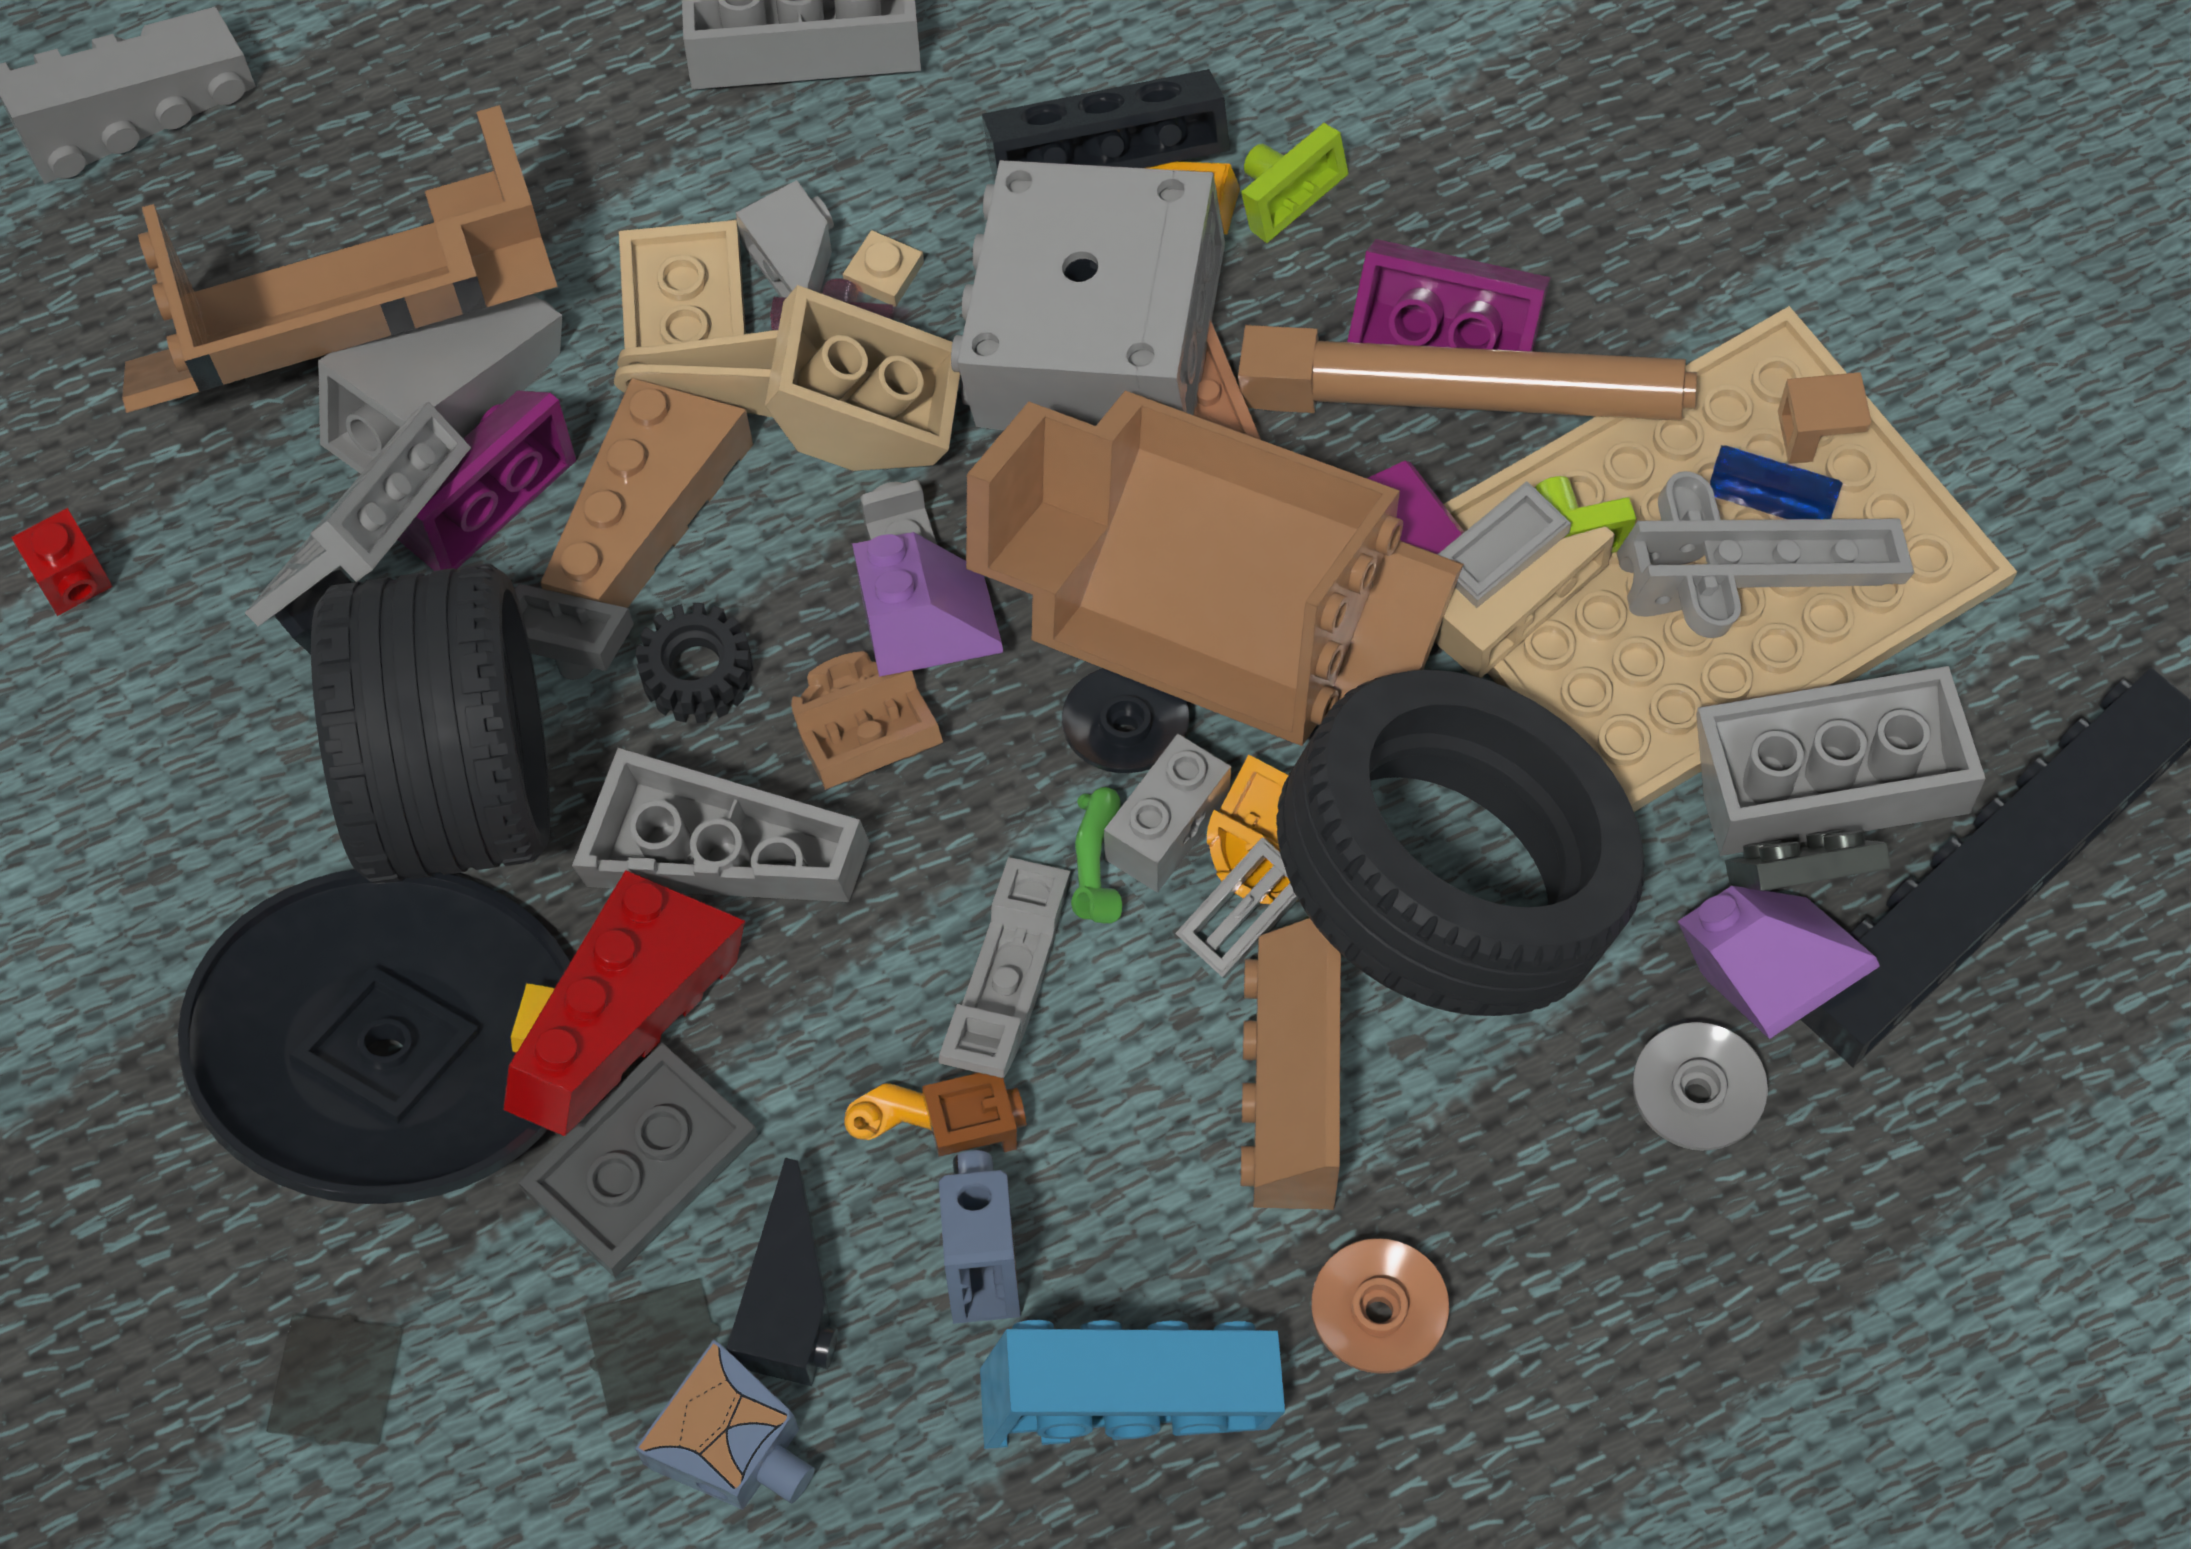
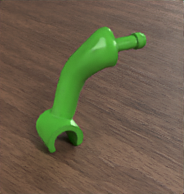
M1100 787L1092 795L1082 794L1077 800L1078 806L1086 810L1075 840L1079 888L1073 894L1071 905L1073 912L1079 918L1108 924L1120 918L1122 900L1120 894L1115 889L1101 887L1100 857L1102 842L1104 841V829L1121 808V799L1114 789Z

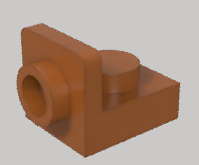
M975 1073L922 1086L923 1098L938 1157L1001 1142L1004 1152L1017 1149V1128L1026 1126L1024 1107L1017 1087L1006 1090L1003 1078L983 1073Z

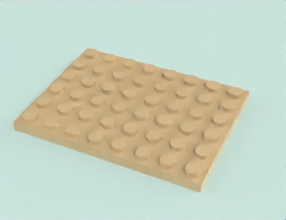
M1790 306L1685 366L1686 372H1697L1695 409H1682V421L1596 416L1443 504L1465 532L1526 481L1535 488L1537 484L1545 479L1564 476L1570 480L1579 508L1629 497L1636 516L1635 524L1637 521H1661L1658 508L1660 492L1674 474L1687 471L1702 476L1711 485L1720 520L1900 519L1914 574L1906 584L1737 588L1741 603L1740 615L1729 631L1718 638H1706L1695 633L1687 625L1682 610L1647 617L1632 614L1629 610L1627 595L1632 587L1634 573L1623 571L1619 565L1617 552L1611 553L1607 567L1488 672L1495 683L1535 701L1574 729L1601 756L1624 789L1634 812L1701 772L1696 717L1698 708L1849 683L2013 583L2017 574L2015 568L1867 396L1871 416V424L1867 432L1821 436L1813 462L1788 464L1777 412L1787 379L1846 374V371ZM1705 556L1696 561L1681 565L1707 564Z

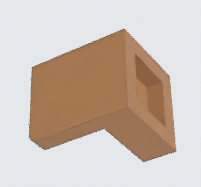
M1861 372L1787 379L1777 412L1788 464L1813 462L1821 436L1861 433L1869 430L1871 416Z

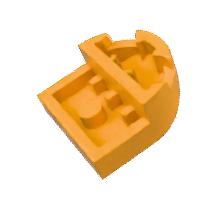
M1249 754L1220 810H1213L1208 824L1207 844L1210 846L1212 861L1221 882L1262 837L1267 839L1280 852L1277 839L1276 815L1278 813V801L1282 793L1281 790L1288 774ZM1266 858L1237 889L1235 894L1245 898L1274 865ZM1284 876L1260 904L1270 905L1290 883L1289 879Z

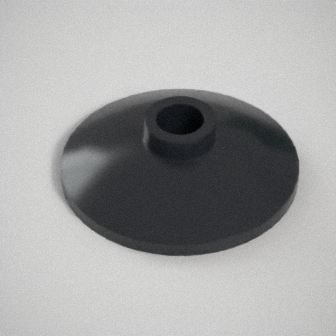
M1104 668L1088 674L1071 689L1062 711L1063 732L1071 749L1088 764L1114 773H1136L1151 769L1177 734L1184 738L1186 737L1189 726V710L1185 700ZM1122 725H1130L1136 730L1121 732L1116 729Z

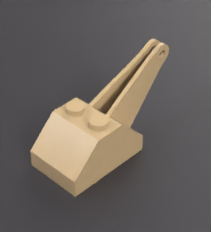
M797 285L783 301L778 330L658 346L626 348L619 353L617 362L619 368L615 372L614 384L625 393L631 378L740 407L746 409L747 413L773 417L798 452L852 471L933 466L949 450L960 372H953L952 341Z

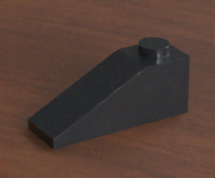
M785 1158L726 1350L748 1371L812 1386L817 1367L828 1369L832 1362L837 1344L838 1329L829 1327L831 1320L798 1160Z

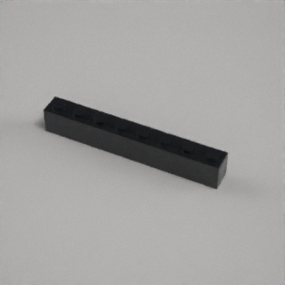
M2151 667L2134 684L2126 678L2120 681L2100 704V708L2104 712L2092 723L2085 717L2077 721L2058 743L2062 751L2050 762L2043 757H2039L2016 782V786L2020 790L2011 799L2005 802L1998 796L1991 801L1975 819L1973 826L1977 830L1965 842H1962L1958 837H1954L1940 849L1930 862V866L1935 870L1921 883L1911 877L1897 889L1886 904L1891 910L1877 924L1870 918H1867L1852 931L1850 935L1877 958L1880 967L1800 1019L1852 1068L2191 748V700Z

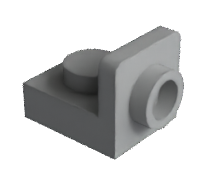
M920 481L885 483L877 487L873 492L865 493L860 497L864 524L869 540L885 534L901 535L914 532L937 545L925 509Z

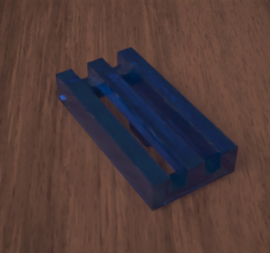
M1721 445L1710 480V485L1716 498L1787 520L1831 519L1843 484L1840 480L1726 445Z

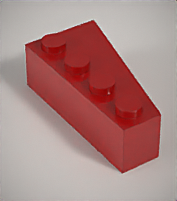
M625 870L509 1064L503 1110L566 1136L621 1081L622 1073L640 1055L644 1058L660 1042L661 1034L681 1014L686 1016L702 1000L703 992L717 978L722 980L737 963L745 920Z

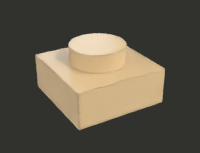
M871 230L843 273L844 285L896 307L924 264L923 252Z

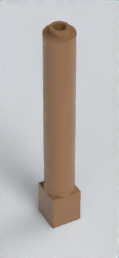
M1245 325L1238 372L1240 392L1247 408L1315 413L1316 402L1682 421V409H1695L1697 372L1685 371L1686 359L1319 341L1318 329Z

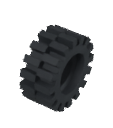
M693 603V614H684L682 604L671 607L674 618L668 621L662 612L654 617L653 621L656 631L645 627L640 635L643 646L637 645L636 658L638 661L636 665L645 694L650 703L655 701L657 710L666 716L670 710L673 711L676 721L686 723L688 714H694L697 723L708 722L706 713L715 710L719 719L728 714L726 704L731 701L737 707L744 700L742 689L749 690L752 684L750 671H754L746 633L741 631L740 623L734 616L727 620L724 609L715 605L710 615H707L704 603ZM689 647H706L714 651L719 657L716 670L702 679L682 680L675 676L671 670L675 657Z

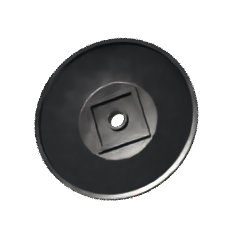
M355 869L313 878L271 896L246 912L222 933L199 963L187 987L179 1018L178 1048L184 1084L194 1109L218 1143L238 1161L278 1185L326 1200L355 1204H391L440 1196L469 1186L502 1169L527 1151L548 1130L503 1110L509 1064L517 1053L512 1052L511 1034L526 983L555 988L569 966L570 961L550 932L523 907L482 884L452 874L443 875L441 872H438L432 877L412 880L407 877L404 881L373 884ZM388 1039L395 1040L403 1046L396 1054L385 1057L374 1055L367 1050L375 1041H385Z

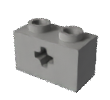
M1177 734L1104 829L1105 860L1158 893L1208 827L1213 810H1220L1230 791L1231 766Z

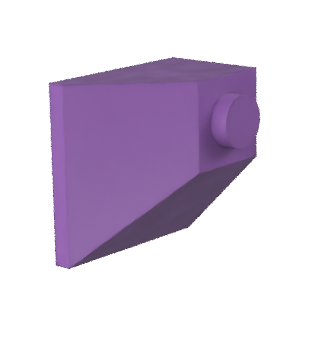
M1730 886L1717 896L1707 899L1700 907L1678 920V924L1700 972L1706 980L1769 1039L1880 967L1877 958L1806 897Z

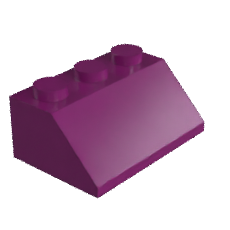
M1375 239L1366 251L1347 342L1533 351L1551 277Z
M517 390L503 404L491 407L484 414L479 425L463 438L471 449L397 540L434 571L451 568L458 569L577 461L559 399L549 392Z

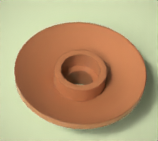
M1368 1239L1344 1247L1326 1262L1314 1284L1311 1308L1316 1331L1324 1345L1335 1357L1361 1371L1378 1374L1394 1373L1420 1363L1439 1344L1448 1321L1449 1298L1441 1274L1424 1254L1402 1242L1389 1239ZM1373 1302H1383L1390 1307L1392 1316L1386 1322L1376 1323L1369 1319L1366 1314V1308Z

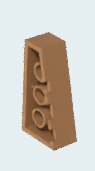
M631 378L540 582L542 589L628 608L655 573L654 568L671 546H676L688 530L687 525L707 500L709 501L723 485L724 477L738 460L741 461L753 446L746 409Z

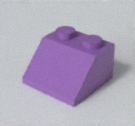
M914 532L901 535L885 534L869 541L852 544L879 677L1003 653L1002 641L984 575L966 569L965 560Z

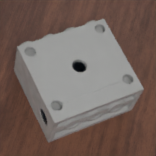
M1000 160L995 184H987L984 192L983 213L985 220H987L984 234H976L974 239L973 266L976 270L974 284H966L963 291L962 315L966 321L963 336L956 335L954 337L951 349L953 372H960L962 379L963 405H970L976 427L1005 430L1028 401L1096 426L1124 391L1194 415V409L1197 407L1198 386L1202 378L1207 350L1206 340L1210 320L1212 321L1225 247L1214 173Z

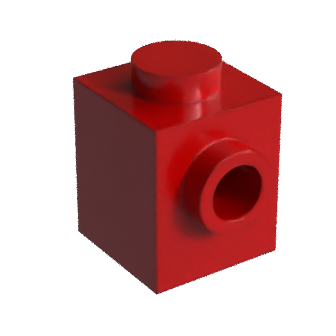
M68 508L11 537L57 616L113 587Z

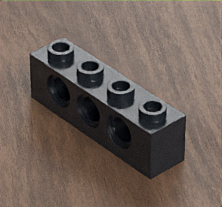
M1210 69L982 114L989 163L995 180L1000 160L1146 168L1230 151L1225 99Z

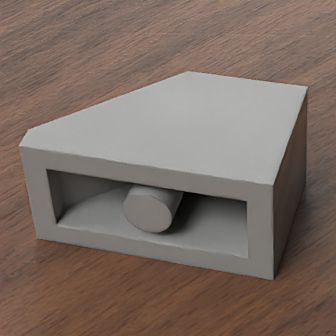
M796 180L736 212L741 244L783 301L797 285L820 293L832 253L829 230L834 227V223L829 210L818 196L810 199Z

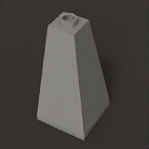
M531 294L327 354L318 360L320 445L361 474L411 414L428 401L454 430L464 438L479 425L482 417L491 407L503 404L517 390L524 391L560 355L562 314L557 312L548 302L538 299Z

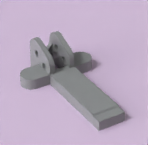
M1687 471L1674 474L1660 492L1658 508L1661 521H1637L1617 552L1620 568L1623 571L1634 573L1632 587L1627 595L1629 610L1632 614L1647 617L1682 610L1687 625L1695 633L1706 638H1718L1725 635L1738 619L1741 612V603L1737 588L1882 586L1884 584H1906L1914 574L1900 519L1720 520L1711 485L1702 476ZM1705 556L1707 564L1681 565L1696 561Z

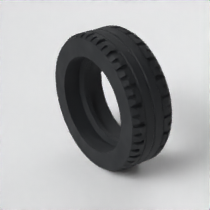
M1414 670L1381 676L1358 685L1357 688L1347 692L1328 711L1290 771L1279 797L1276 825L1281 858L1292 889L1316 928L1334 948L1366 975L1409 999L1444 1011L1475 1016H1504L1532 1012L1534 1009H1541L1549 1006L1552 1002L1561 1000L1577 988L1581 981L1585 979L1628 924L1637 909V903L1642 895L1645 862L1639 825L1624 789L1601 756L1567 723L1535 701L1495 682L1451 671ZM1383 778H1410L1427 781L1456 791L1487 809L1514 833L1529 852L1543 879L1548 905L1542 907H1513L1496 904L1467 894L1434 875L1421 865L1391 832L1375 802L1370 781Z

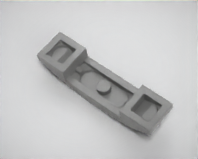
M1008 857L992 902L991 922L962 1005H956L939 1054L940 1064L1000 1078L1006 1076L1017 1054L1038 997L1067 894L1071 871Z

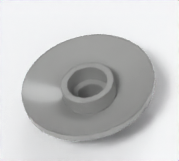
M1683 1023L1660 1032L1642 1050L1633 1073L1634 1099L1646 1123L1665 1140L1691 1150L1721 1149L1743 1139L1760 1120L1768 1096L1766 1073L1761 1060L1753 1048L1734 1032L1709 1023ZM1692 1084L1701 1085L1708 1091L1709 1099L1704 1103L1693 1102L1687 1098L1685 1088Z

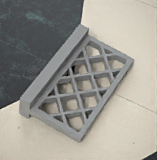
M429 401L411 414L310 533L311 535L246 610L245 614L258 627L339 566L356 582L371 572L471 449L466 441Z

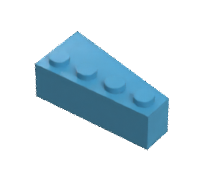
M1027 1320L1014 1324L1012 1329L1005 1330L980 1368L984 1449L1008 1447L1007 1435L1010 1433L1037 1432L1041 1436L1042 1445L1070 1443V1438L1087 1435L1093 1431V1428L1105 1427V1434L1112 1437V1440L1137 1439L1157 1434L1161 1430L1160 1423H1172V1434L1175 1436L1268 1430L1285 1413L1278 1331L1255 1330V1325L1246 1321L1222 1323L1215 1326L1214 1330H1189V1325L1182 1321L1157 1322L1149 1325L1147 1330H1122L1119 1322L1110 1320L1088 1322L1081 1325L1080 1329H1054V1324L1050 1321Z

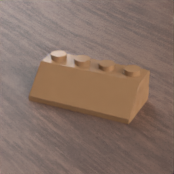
M1310 918L1259 936L1257 960L1245 959L1244 999H1257L1256 1021L1244 1020L1243 1060L1256 1061L1255 1083H1242V1123H1255L1254 1146H1241L1240 1186L1254 1187L1253 1208L1334 1210L1340 1167L1341 953L1322 935Z

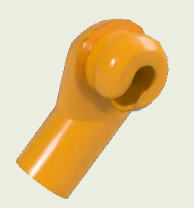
M889 1083L882 1084L854 1100L848 1106L844 1117V1125L847 1132L852 1137L861 1140L876 1138L902 1122L931 1130L923 1093Z

